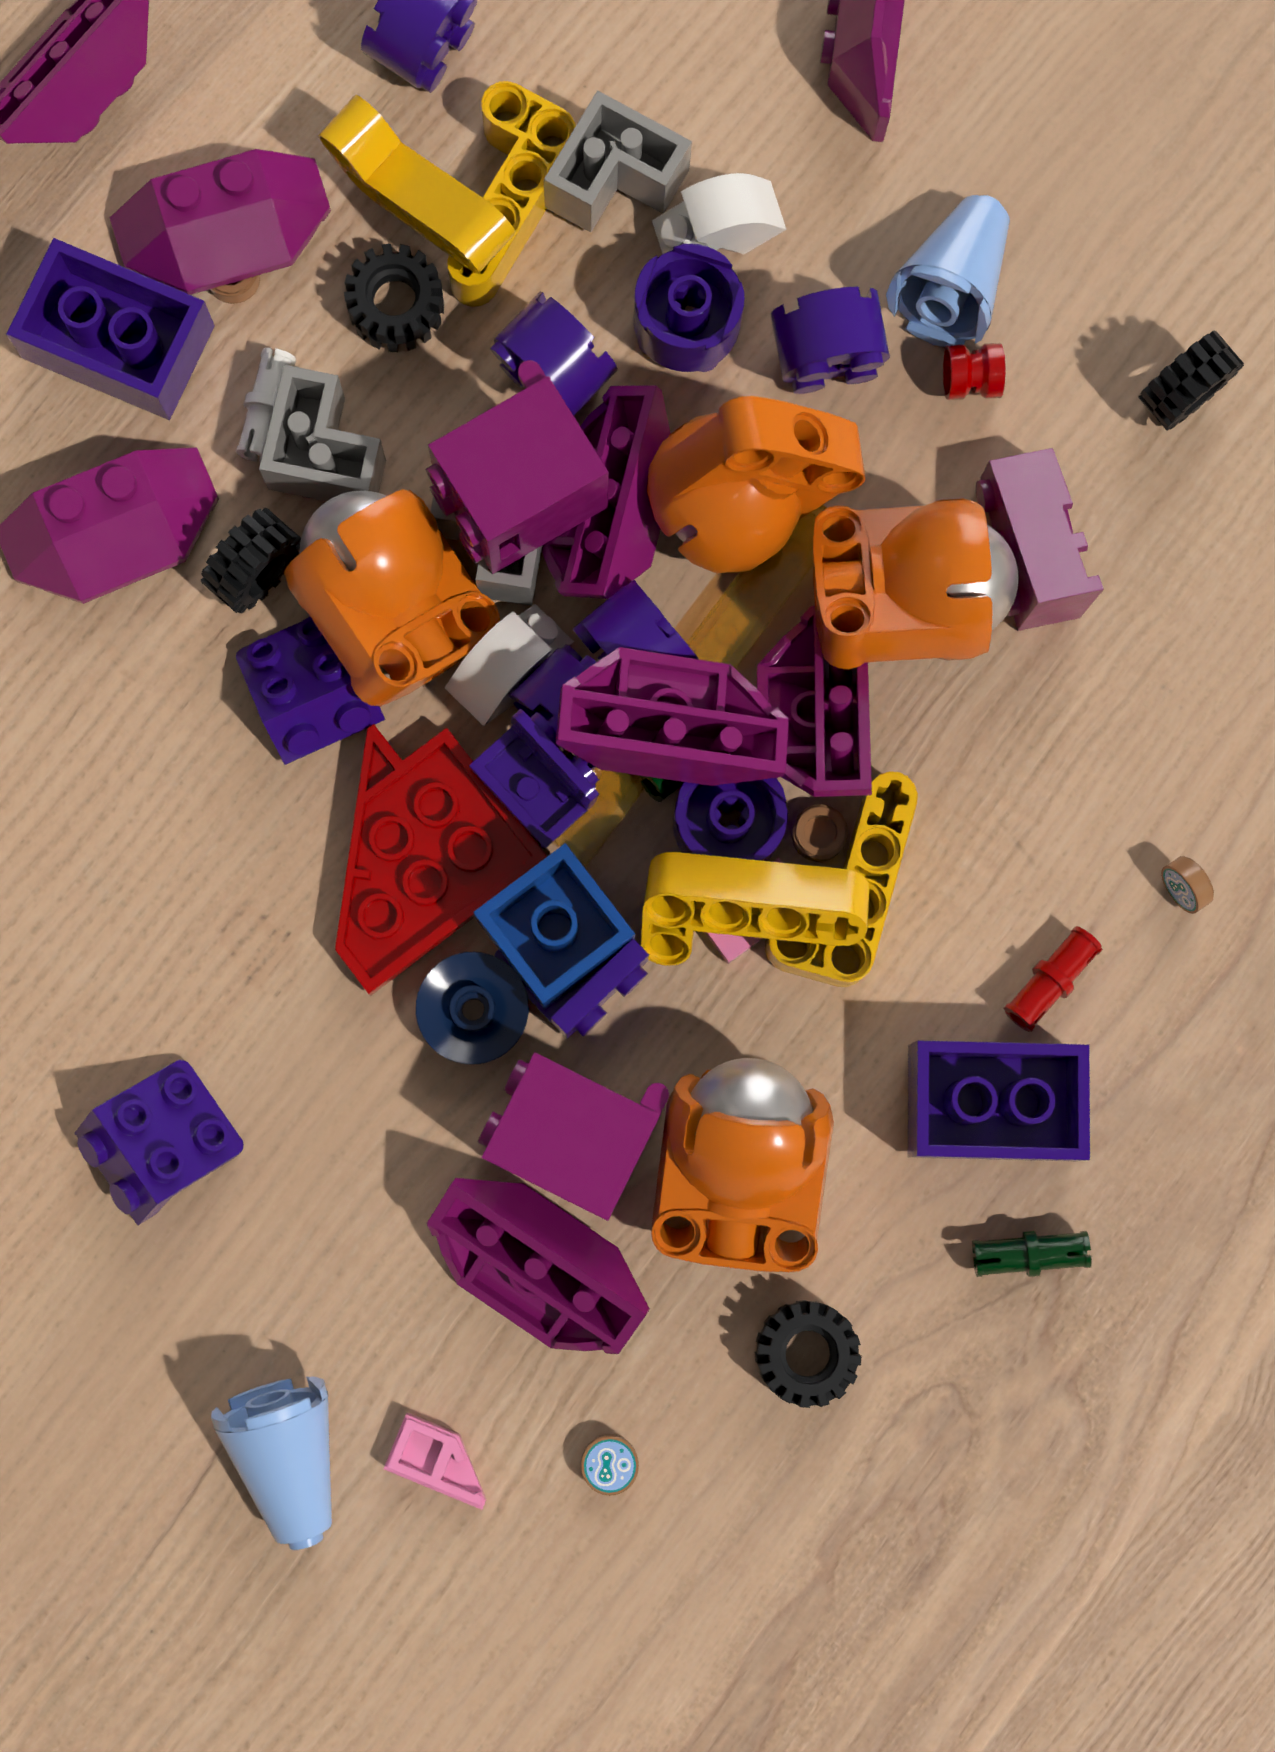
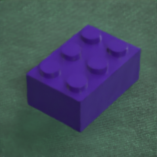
M53 238L6 335L22 359L170 420L215 325L204 300Z
M921 1040L908 1045L907 1158L1070 1162L1090 1160L1089 1045Z

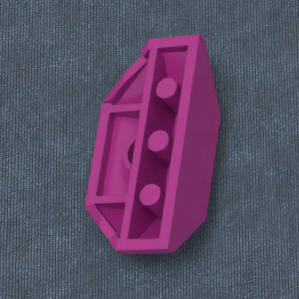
M76 0L0 82V140L7 144L73 143L90 133L97 126L100 115L117 97L123 95L131 88L134 83V77L146 65L149 0Z
M828 0L827 14L836 15L834 31L825 30L820 63L830 64L827 86L871 140L883 142L891 114L905 0Z
M254 149L152 178L109 218L125 268L192 295L292 266L312 239L321 221L324 222L331 209L315 158Z
M656 385L610 386L602 397L604 402L591 412L580 425L609 472L608 508L542 546V554L549 571L556 581L554 583L556 589L563 596L609 599L619 589L627 586L652 566L661 529L654 519L647 494L648 468L661 443L671 434L662 390Z
M197 447L136 450L31 493L0 524V546L16 582L85 604L186 562L219 497Z
M812 605L800 617L801 621L787 632L757 665V689L774 709L778 708L789 719L786 774L781 778L813 797L872 795L868 662L857 668L840 669L830 665L824 659L816 627L815 605Z
M619 647L587 668L577 677H573L562 685L560 689L556 744L600 770L715 786L783 777L786 774L789 719L778 708L774 709L761 692L731 664Z
M455 1178L426 1223L432 1236L437 1238L441 1254L456 1284L551 1349L574 1351L604 1350L605 1353L619 1354L650 1309L619 1248L525 1184Z

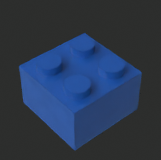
M566 843L473 912L477 922L544 1010L610 961L632 939L635 940L634 931Z

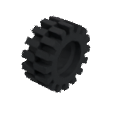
M391 243L382 244L383 254L376 256L373 248L364 252L365 263L356 259L351 265L353 276L347 274L345 279L347 292H344L347 310L352 326L355 325L357 334L363 340L369 337L371 346L380 350L382 343H385L388 346L389 352H398V344L406 343L407 351L416 348V339L421 338L426 343L432 338L430 329L433 327L438 330L441 324L440 313H444L441 279L438 278V272L433 262L428 265L426 255L419 250L413 256L411 255L410 246L400 244L398 253L392 251ZM392 281L406 283L416 294L413 306L407 312L396 316L382 313L374 304L377 290L383 284Z
M1215 330L1203 336L1198 342L1196 341L1186 352L1177 356L1173 363L1166 366L1160 372L1159 376L1152 379L1138 397L1167 431L1184 421L1191 413L1197 411L1202 404L1209 401L1244 366V362Z
M268 508L255 510L252 517L248 514L242 519L241 525L238 528L234 526L228 532L230 536L225 541L221 540L215 548L218 551L209 556L206 561L208 566L201 573L203 576L201 583L235 613H244L247 608L249 610L256 606L258 599L263 601L268 596V591L280 584L281 581L279 579L284 574L288 564L300 554L298 550L300 549L301 537Z
M802 1300L779 1307L775 1314L769 1315L764 1321L765 1325L762 1331L758 1332L756 1338L757 1351L755 1352V1361L758 1364L759 1374L763 1381L782 1400L804 1408H810V1406L815 1405L822 1407L829 1405V1401L834 1398L840 1399L846 1394L845 1389L849 1384H854L858 1376L855 1374L857 1366H861L862 1355L859 1354L858 1345L861 1344L858 1335L852 1329L853 1325L836 1309L816 1301ZM802 1331H815L821 1334L829 1346L830 1356L827 1365L821 1372L813 1376H802L793 1372L786 1360L788 1342L794 1335Z

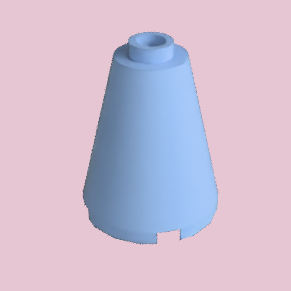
M972 195L964 198L893 276L886 293L888 308L894 317L899 310L909 320L905 329L914 336L932 345L942 347L956 344L964 345L966 340L975 339L976 344L982 340L991 324L1010 224L1009 215L998 200L987 195Z
M306 1377L309 1385L306 1388L294 1389L291 1379L279 1380L258 1386L228 1399L231 1411L223 1415L218 1407H216L211 1415L214 1430L274 1540L280 1544H289V1548L292 1550L305 1549L319 1543L324 1538L323 1532L332 1525L328 1391L324 1379L318 1377Z

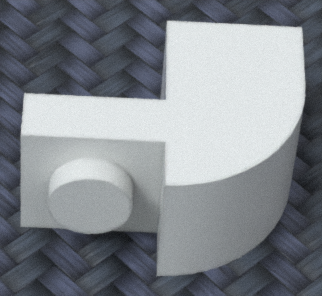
M745 173L713 177L682 190L681 193L684 201L652 220L662 254L672 251L674 246L682 244H700L715 250L723 248L746 254L786 230L771 181Z
M536 604L520 615L512 611L488 631L472 648L449 680L445 689L485 726L514 705L515 700L510 698L509 694L557 648H562L565 644L571 647L574 641Z

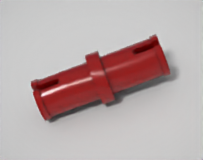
M1078 926L1074 927L1071 930V934L1047 961L1039 960L1032 968L1034 976L1014 999L1006 1004L1003 1008L1005 1014L1020 1028L1027 1032H1032L1035 1025L1060 997L1067 998L1074 990V980L1094 957L1102 952L1103 949L1100 942L1085 929Z

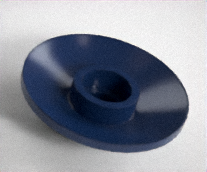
M482 952L459 953L439 962L424 978L416 999L417 1023L426 1042L444 1058L466 1065L488 1063L510 1051L521 1038L529 1014L527 992L518 974L503 960ZM470 1000H478L484 1005V1013L477 1020H469L463 1015V1007Z

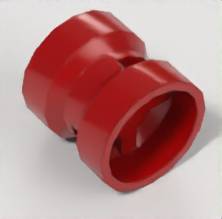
M1001 343L983 344L979 349H973L972 354L963 344L946 345L943 355V388L947 400L964 399L969 394L970 389H972L973 393H979L983 398H1001L1003 396L1006 366L1004 348Z

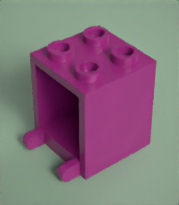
M532 360L522 362L518 368V377L525 388L524 390L428 444L432 465L426 468V472L433 484L429 487L430 491L446 517L452 513L456 514L455 519L462 531L458 535L470 558L475 564L484 560L492 574L608 508L609 472L549 376L546 377L539 364Z
M535 1052L529 1064L519 1059L504 1088V1091L512 1097L503 1115L493 1111L477 1143L486 1147L481 1158L608 1221L669 1098L667 1087L662 1083L651 1084L647 1088L640 1104Z

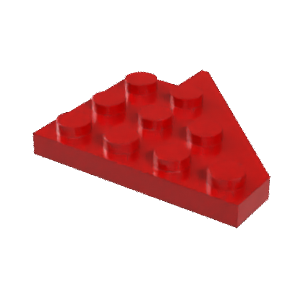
M374 724L367 729L335 951L370 996L475 917L473 913L475 910L547 857L528 831L471 771L469 765L473 760L448 728H445L404 760L398 756Z

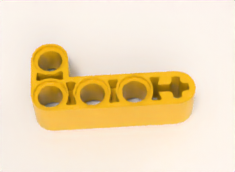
M501 81L491 85L484 92L481 100L484 135L492 146L508 155L483 198L507 218L514 227L515 234L482 270V274H475L450 255L448 256L447 264L451 291L459 302L470 307L482 306L496 295L547 210L544 198V178L576 127L572 115L565 109L510 81ZM506 111L518 115L510 121H501L495 118L497 114ZM549 136H556L564 140L562 144L551 147L544 145L541 141ZM528 179L538 184L536 188L528 191L517 189L514 186L517 182ZM463 273L470 275L469 278L465 277Z
M354 95L318 135L322 144L342 170L364 194L475 274H479L515 234V229L511 223L491 203L402 143L385 119L362 97Z
M889 771L880 774L872 781V795H864L861 800L843 869L856 871L869 882V898L874 906V914L871 919H868L865 937L860 942L848 946L858 954L860 964L857 972L843 974L834 967L831 960L834 948L839 946L806 943L804 956L794 959L784 956L779 951L777 940L766 939L765 953L767 959L775 968L836 987L855 985L870 972L874 964L917 805L918 793L915 784L908 776L900 772ZM886 790H891L895 793L894 801L900 805H897L889 815L886 826L876 825L884 809V800L878 797H881ZM867 841L881 843L888 852L887 864L880 867L868 864L862 857L861 845Z
M665 852L655 856L649 865L642 911L641 947L649 954L648 959L664 966H673L684 963L690 957L694 931L834 946H850L860 942L867 933L869 882L860 873L848 869Z

